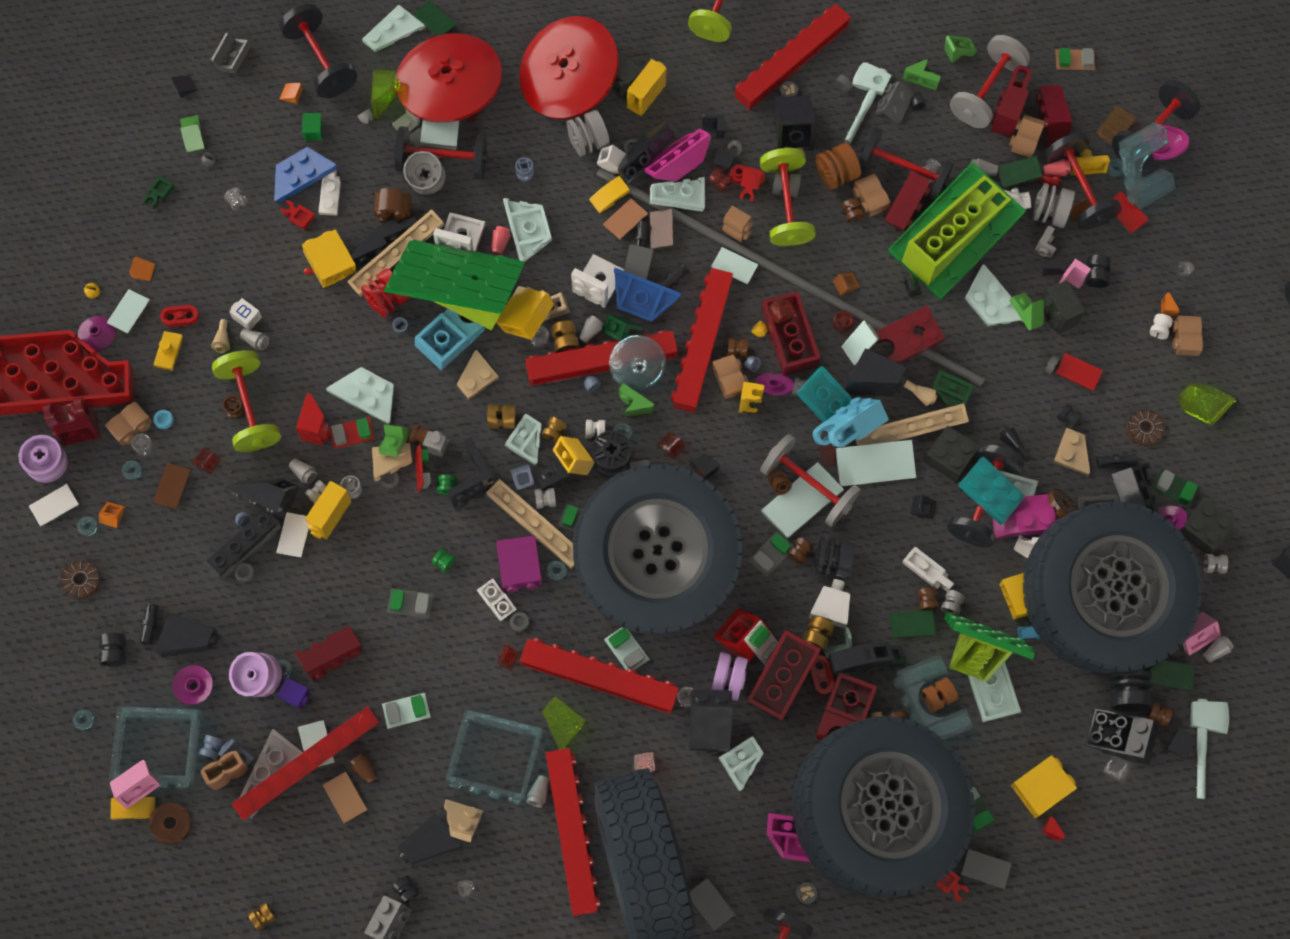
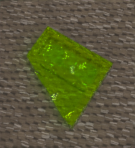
M554 697L542 711L559 750L565 749L586 723L582 717L557 697Z

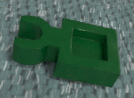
M158 175L148 188L151 194H147L143 198L144 203L147 205L150 200H153L151 206L153 209L157 208L159 199L165 201L175 188L174 183Z

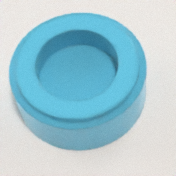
M160 410L154 415L153 421L159 429H167L172 426L174 418L169 411Z

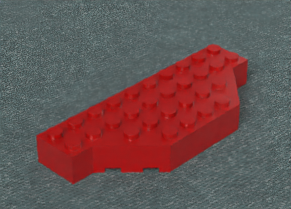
M71 330L0 336V415L43 412V405L51 403L59 406L68 405L73 402L72 399L80 397L84 398L90 408L126 405L134 402V368L129 360L109 362Z

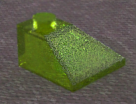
M373 70L371 103L374 119L381 117L396 96V89H399L400 79L396 78L395 71Z
M1190 383L1179 395L1180 406L1184 412L1210 425H1213L1236 401V398L1206 383Z

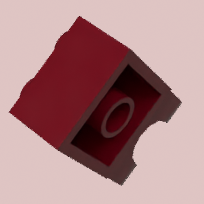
M1019 65L1014 69L1006 91L1002 90L990 122L993 125L991 131L1010 138L1012 137L1029 93L1026 90L1031 76V70L1028 67ZM1023 72L1026 76L1025 79L1019 80L1017 73Z
M927 305L876 331L879 339L875 344L882 342L891 343L894 346V352L887 359L901 364L943 343L945 337ZM916 329H922L923 335L920 336L914 332H916Z
M83 397L72 399L73 402L68 405L59 406L53 403L43 405L45 422L62 446L100 438L98 418Z
M839 673L818 728L816 739L821 741L834 729H840L856 721L866 719L876 694L877 686ZM850 696H853L855 703H848L846 698L850 699Z

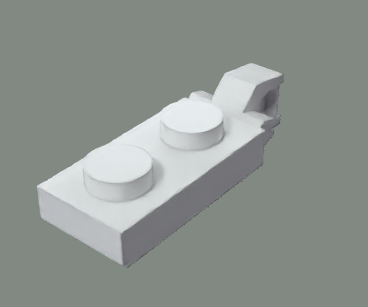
M337 170L322 179L319 215L338 216L341 181L340 176H336Z
M916 547L911 550L902 562L937 589L940 586L947 592L954 585L953 582L947 579L948 574L945 572L946 570Z

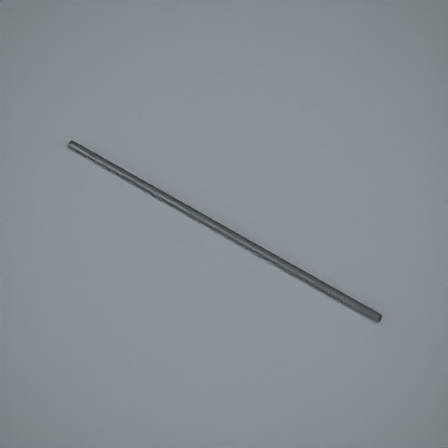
M599 168L596 176L607 182L617 177L602 168ZM626 184L630 189V195L658 210L672 208L674 219L863 322L865 320L867 324H870L876 330L888 326L679 210L669 206L650 204V195L631 184ZM932 349L921 354L981 387L985 380L983 377Z

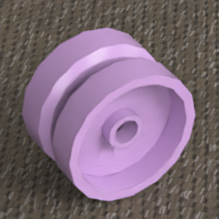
M37 435L26 440L21 446L18 455L22 468L37 482L48 483L57 480L66 471L68 465V458L64 449L54 438L47 435Z
M244 652L236 657L229 670V680L232 688L243 696H268L279 687L282 679V669L279 662L267 653Z
M720 652L711 690H724L725 686H729L728 691H732V700L738 702L740 690L743 689L747 673L745 669L748 658L738 656L732 668L730 667L731 655Z

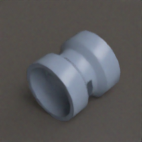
M519 158L515 163L516 176L519 180L528 181L534 175L533 162L529 158Z
M206 735L204 747L200 749L198 755L204 758L210 757L213 761H218L220 756L218 753L225 742L216 737Z

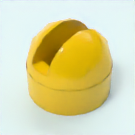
M88 283L84 288V292L88 298H96L100 294V288L95 283Z
M759 321L751 332L757 337H764L768 329L762 321Z

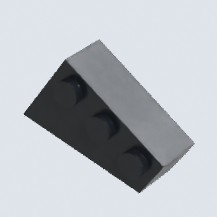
M1150 462L1112 474L1113 484L1117 488L1120 502L1138 504V506L1141 505L1159 513L1156 496H1152L1150 487L1154 485L1153 479H1149L1147 469L1151 468Z

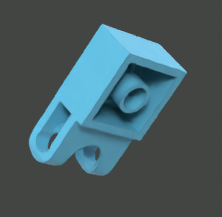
M449 309L441 313L415 336V347L441 371L485 331V327L475 322H463L460 319L461 315Z
M857 397L852 399L848 406L838 409L835 415L816 427L813 431V438L819 445L832 443L835 447H844L854 439L861 440L889 419L880 400ZM822 431H827V432H828V436H826V437L822 440V439H821V436H820V435H821V432H822Z

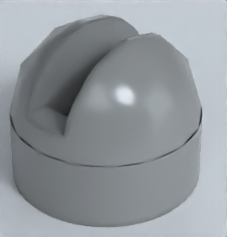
M370 109L357 116L364 124H369V121L372 122L373 114Z

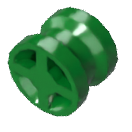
M439 475L437 493L448 495L447 490L455 486L457 477L453 475Z
M441 548L434 556L432 564L439 566L441 571L445 573L452 566L456 557L453 554L449 555L444 548Z

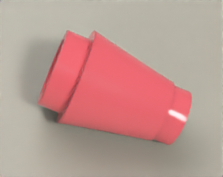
M1064 158L1043 165L1044 174L1048 176H1067V174H1071L1069 160H1064Z
M496 226V229L493 230L492 253L502 255L511 237L508 228Z

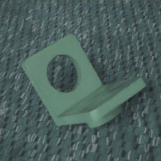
M845 627L846 644L827 646L824 652L826 658H829L828 655L832 652L852 647V637L848 627Z

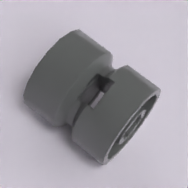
M776 171L772 194L780 196L783 195L781 171ZM791 173L789 175L791 197L797 198L801 175Z

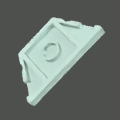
M504 198L503 203L518 258L520 261L525 262L552 241L543 205L528 204L523 201L519 203L512 202Z
M983 264L965 297L966 301L987 326L1022 321L1009 301L1012 297Z
M360 367L327 387V392L390 425L394 384Z

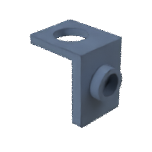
M233 739L226 742L218 753L222 757L228 752L237 751L239 754L245 755L247 765L254 759Z

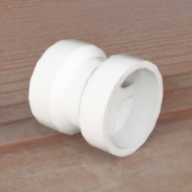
M1157 314L1153 321L1154 325L1151 326L1150 335L1156 337L1157 333H1159V339H1167L1169 335L1168 329L1172 326L1173 319L1165 314Z
M586 420V439H592L605 432V420H599L598 422Z

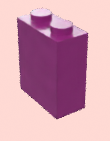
M535 535L496 541L503 590L516 592L519 591V588L527 587V589L531 590L538 588V585H542Z

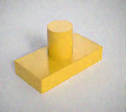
M1085 149L1080 153L1081 157L1076 158L1084 175L1106 173L1110 162L1108 155L1092 156L1090 149ZM1070 166L1071 176L1076 175L1072 166Z
M163 332L153 364L154 367L173 371L183 340L182 334Z

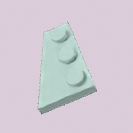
M398 5L362 41L374 52H377L403 37L406 38L412 33L424 29L425 25Z
M705 177L691 181L690 179H685L683 182L677 183L671 181L652 184L650 187V204L703 212L705 208Z

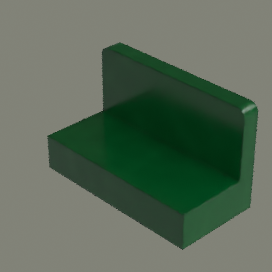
M607 314L602 331L616 340L626 343L630 329L643 331L644 327L626 317Z

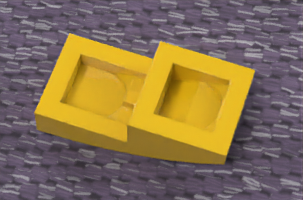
M618 176L597 191L589 200L600 214L615 205V201L630 193V189L622 178Z
M143 797L127 809L115 798H111L112 820L150 818L155 810V797Z

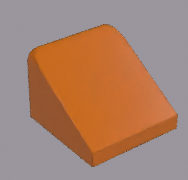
M285 84L280 100L297 104L303 91L302 84Z
M134 257L130 275L135 279L151 281L155 264L139 257Z
M1166 293L1161 301V314L1175 318L1179 313V308L1171 294Z
M106 502L99 512V523L117 528L125 506Z

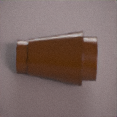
M360 753L349 762L352 766L351 769L368 784L378 777L367 755L364 756L363 753Z

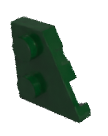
M939 370L931 388L936 390L937 396L948 408L963 403L965 405L974 385Z

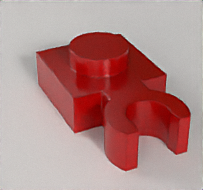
M744 168L740 186H744L745 190L741 192L740 199L744 198L745 193H749L751 196L750 201H753V189H759L762 171Z
M287 200L286 204L290 208L285 210L281 207V213L285 216H290V222L305 230L315 218V214L300 204L295 208L294 204Z
M953 871L938 883H935L945 894H948L951 890L953 897L959 902L962 898L958 895V891L963 890L966 894L969 892L965 885L957 883L961 878Z

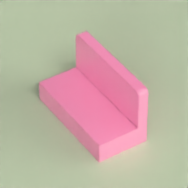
M1075 259L1059 283L1067 280V282L1079 289L1091 268Z
M1204 612L1199 613L1197 621L1194 622L1195 626L1183 643L1184 651L1188 655L1193 654L1218 637H1221L1217 620Z
M145 760L140 761L110 782L114 798L125 809L161 786L159 780L149 771Z

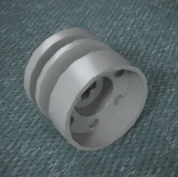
M597 110L584 115L585 123L579 117L575 118V122L572 119L566 122L570 142L580 157L586 155V152L588 154L592 153V144L597 150L610 145L606 126Z
M420 151L412 154L406 160L403 169L404 176L414 191L419 194L430 195L438 192L443 187L446 178L445 169L435 155L430 152ZM424 172L428 173V178L426 179L424 177Z
M1044 183L1034 203L1033 220L1038 221L1040 214H1043L1041 223H1045L1048 216H1051L1052 226L1064 228L1072 207L1075 191L1063 188L1058 196L1055 195L1056 186L1053 185L1050 193H1048L1049 184Z

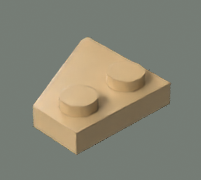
M476 350L463 371L457 387L469 400L499 379V377Z
M1066 428L1053 463L1088 476L1090 467L1085 435Z
M410 443L404 444L398 457L380 455L379 447H372L374 480L379 481L381 480L380 476L388 472L392 474L398 471L399 468L412 463Z
M446 799L444 810L447 811V822L450 826L451 837L471 842L481 820L483 810Z

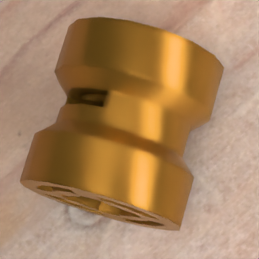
M550 417L548 428L543 430L542 436L548 440L552 436L554 437L552 442L557 443L559 437H561L560 434L565 431L567 425L558 418Z
M266 902L260 905L258 910H252L248 913V917L257 931L263 929L265 924L276 920L275 915L271 913V908Z

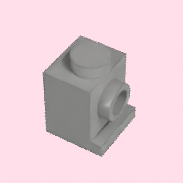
M428 431L423 442V448L428 449L430 454L443 457L449 440L441 432Z

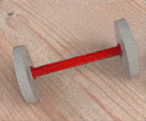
M996 35L990 40L987 46L988 54L997 65L977 96L967 92H958L951 99L950 108L953 114L959 120L972 127L985 128L993 118L992 110L983 101V98L1002 69L1005 67L1010 71H1014L1016 66L1022 65L1027 67L1029 64V52L1024 45L1012 37Z
M787 434L771 449L760 471L768 476L782 462L835 504L825 520L826 524L833 527L844 514L847 515L852 509V504L860 494L861 489L853 485L842 498L837 497L786 457L796 441L795 437Z

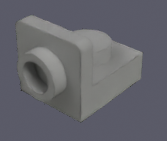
M406 110V113L393 122L392 125L397 131L400 126L408 127L410 134L420 127L421 123L420 118Z
M1049 225L1035 250L1041 256L1051 258L1056 250L1055 247L1050 245L1054 239L1052 233L1055 229Z

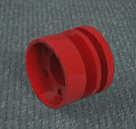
M384 268L376 275L378 284L373 280H369V286L364 284L360 288L370 307L383 318H386L389 312L395 311L392 302L401 306L410 299L408 296L383 292L393 273L388 268Z

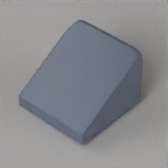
M529 465L510 470L516 490L535 485Z

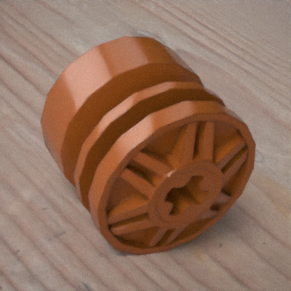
M842 143L832 148V152L827 150L815 157L817 171L826 187L830 190L843 185L844 181L848 183L859 178L861 175L857 156L847 143Z

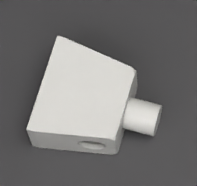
M834 579L831 588L823 586L809 618L814 615L831 621L835 626L845 629L848 622L850 594L843 592L845 582Z

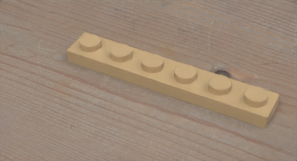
M431 209L347 282L361 297L363 295L360 289L361 286L364 284L369 286V280L377 283L376 275L384 268H388L391 271L396 267L409 240L425 242L434 234L435 228L440 229L445 225L444 222Z
M963 403L881 425L861 440L855 439L857 446L895 442L946 428L947 425L951 427L966 423L969 420Z
M499 479L486 492L487 496L529 533L535 535L537 540L572 570L574 568L573 543Z

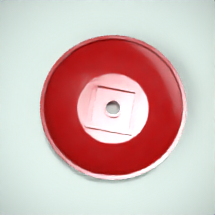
M582 16L566 17L546 26L530 42L520 65V87L527 103L541 115L559 120L575 118L592 110L606 97L617 76L619 53L615 39L601 23ZM568 61V65L562 68L563 62Z
M460 33L439 35L420 43L404 57L396 73V92L402 105L412 115L436 123L455 122L478 113L492 101L501 85L502 66L495 50L480 38ZM451 70L450 73L443 74L444 71Z

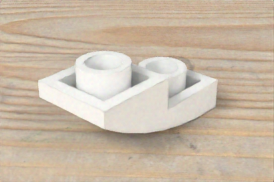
M491 579L476 590L500 621L517 610L494 579Z

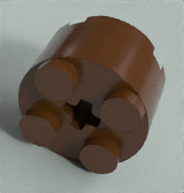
M396 188L380 189V193L376 191L374 216L379 218L380 223H386L392 219L401 223L410 219L412 194L407 191L406 194H403L401 189Z

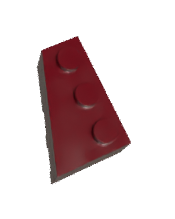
M1061 85L1040 86L1039 92L1035 96V102L1039 107L1040 119L1045 121L1042 129L1045 148H1049L1050 145L1068 136L1070 133L1072 119Z
M911 171L889 210L885 223L905 232L914 223L912 218L915 213L920 212L924 198L929 196L932 190L931 181Z
M350 626L327 636L328 639L320 644L317 642L310 645L312 648L303 653L300 650L294 652L312 681L324 678L327 675L326 672L330 669L336 670L344 664L343 661L348 658L354 659L361 654L360 651L363 650V647Z

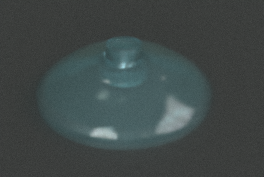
M640 335L631 336L619 342L613 349L609 361L610 372L620 386L624 383L634 391H644L655 386L662 378L666 368L665 354L660 345L653 339ZM638 364L643 365L641 369H636Z

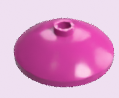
M1160 125L1146 140V143L1153 152L1154 160H1167L1175 158L1186 151L1189 146V137L1179 128ZM1149 127L1142 129L1137 135L1141 136Z

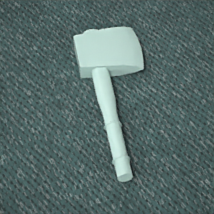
M864 62L858 68L852 85L868 91L845 138L846 143L851 144L876 95H883L892 76L885 69H879Z
M1198 699V702L1191 703L1190 727L1197 728V799H1205L1207 730L1227 734L1229 709L1226 702H1208L1207 699Z

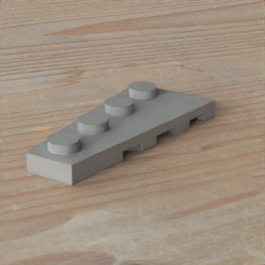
M272 729L240 797L303 752ZM257 811L249 817L252 819L253 816L257 813Z

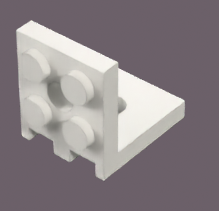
M449 213L444 230L435 228L433 234L435 245L442 244L465 251H477L485 227V221ZM461 231H465L467 233V236L458 233Z
M593 254L583 272L576 268L571 274L572 292L579 296H584L585 299L595 304H600L601 307L605 308L615 292L614 268L623 271L624 269ZM602 274L606 279L602 282L596 279V276Z

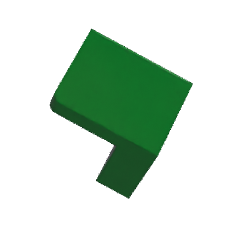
M303 113L302 134L304 141L323 140V119L321 113Z

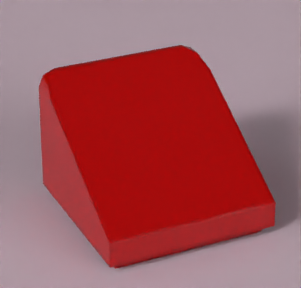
M1050 816L1043 827L1042 833L1059 842L1065 838V834L1055 819Z

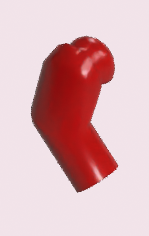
M1042 173L1041 178L1036 179L1043 184H1049L1051 188L1053 185L1057 188L1061 183L1059 176L1050 177Z

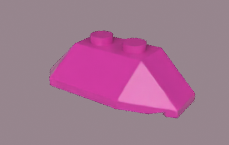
M698 129L695 133L679 138L652 158L654 161L648 167H645V172L654 178L676 182L682 179L684 175L704 161L711 135L702 129Z
M1047 494L1026 496L1003 524L1000 525L994 519L992 520L996 538L1042 535L1049 526L1060 519L1056 513L1058 510L1050 506Z
M768 813L766 834L780 857L810 862L805 854V850L800 845L799 836L796 835L793 816Z

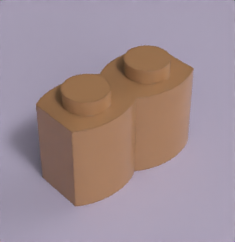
M1024 115L1023 119L1019 118L1015 128L1018 130L1017 135H1012L1009 143L1012 146L1011 152L1029 158L1032 157L1045 121Z
M875 174L854 182L853 194L855 198L860 199L862 202L861 208L869 217L890 208L891 202Z
M732 205L724 217L722 231L739 242H742L743 239L747 240L752 232L750 230L753 225L751 222L752 217Z
M1178 315L1172 324V332H1175L1172 347L1176 349V355L1199 356L1203 349L1201 317Z
M730 355L713 361L711 367L724 398L728 399L742 394L743 383L748 382V379L740 371L742 369L740 360L736 359L734 355Z
M133 402L124 408L120 414L109 420L105 427L123 446L132 443L138 433L147 431L152 420L136 402Z
M231 751L223 755L219 761L206 765L201 770V774L206 784L213 790H217L226 786L231 779L243 776L249 767L241 754L237 751Z

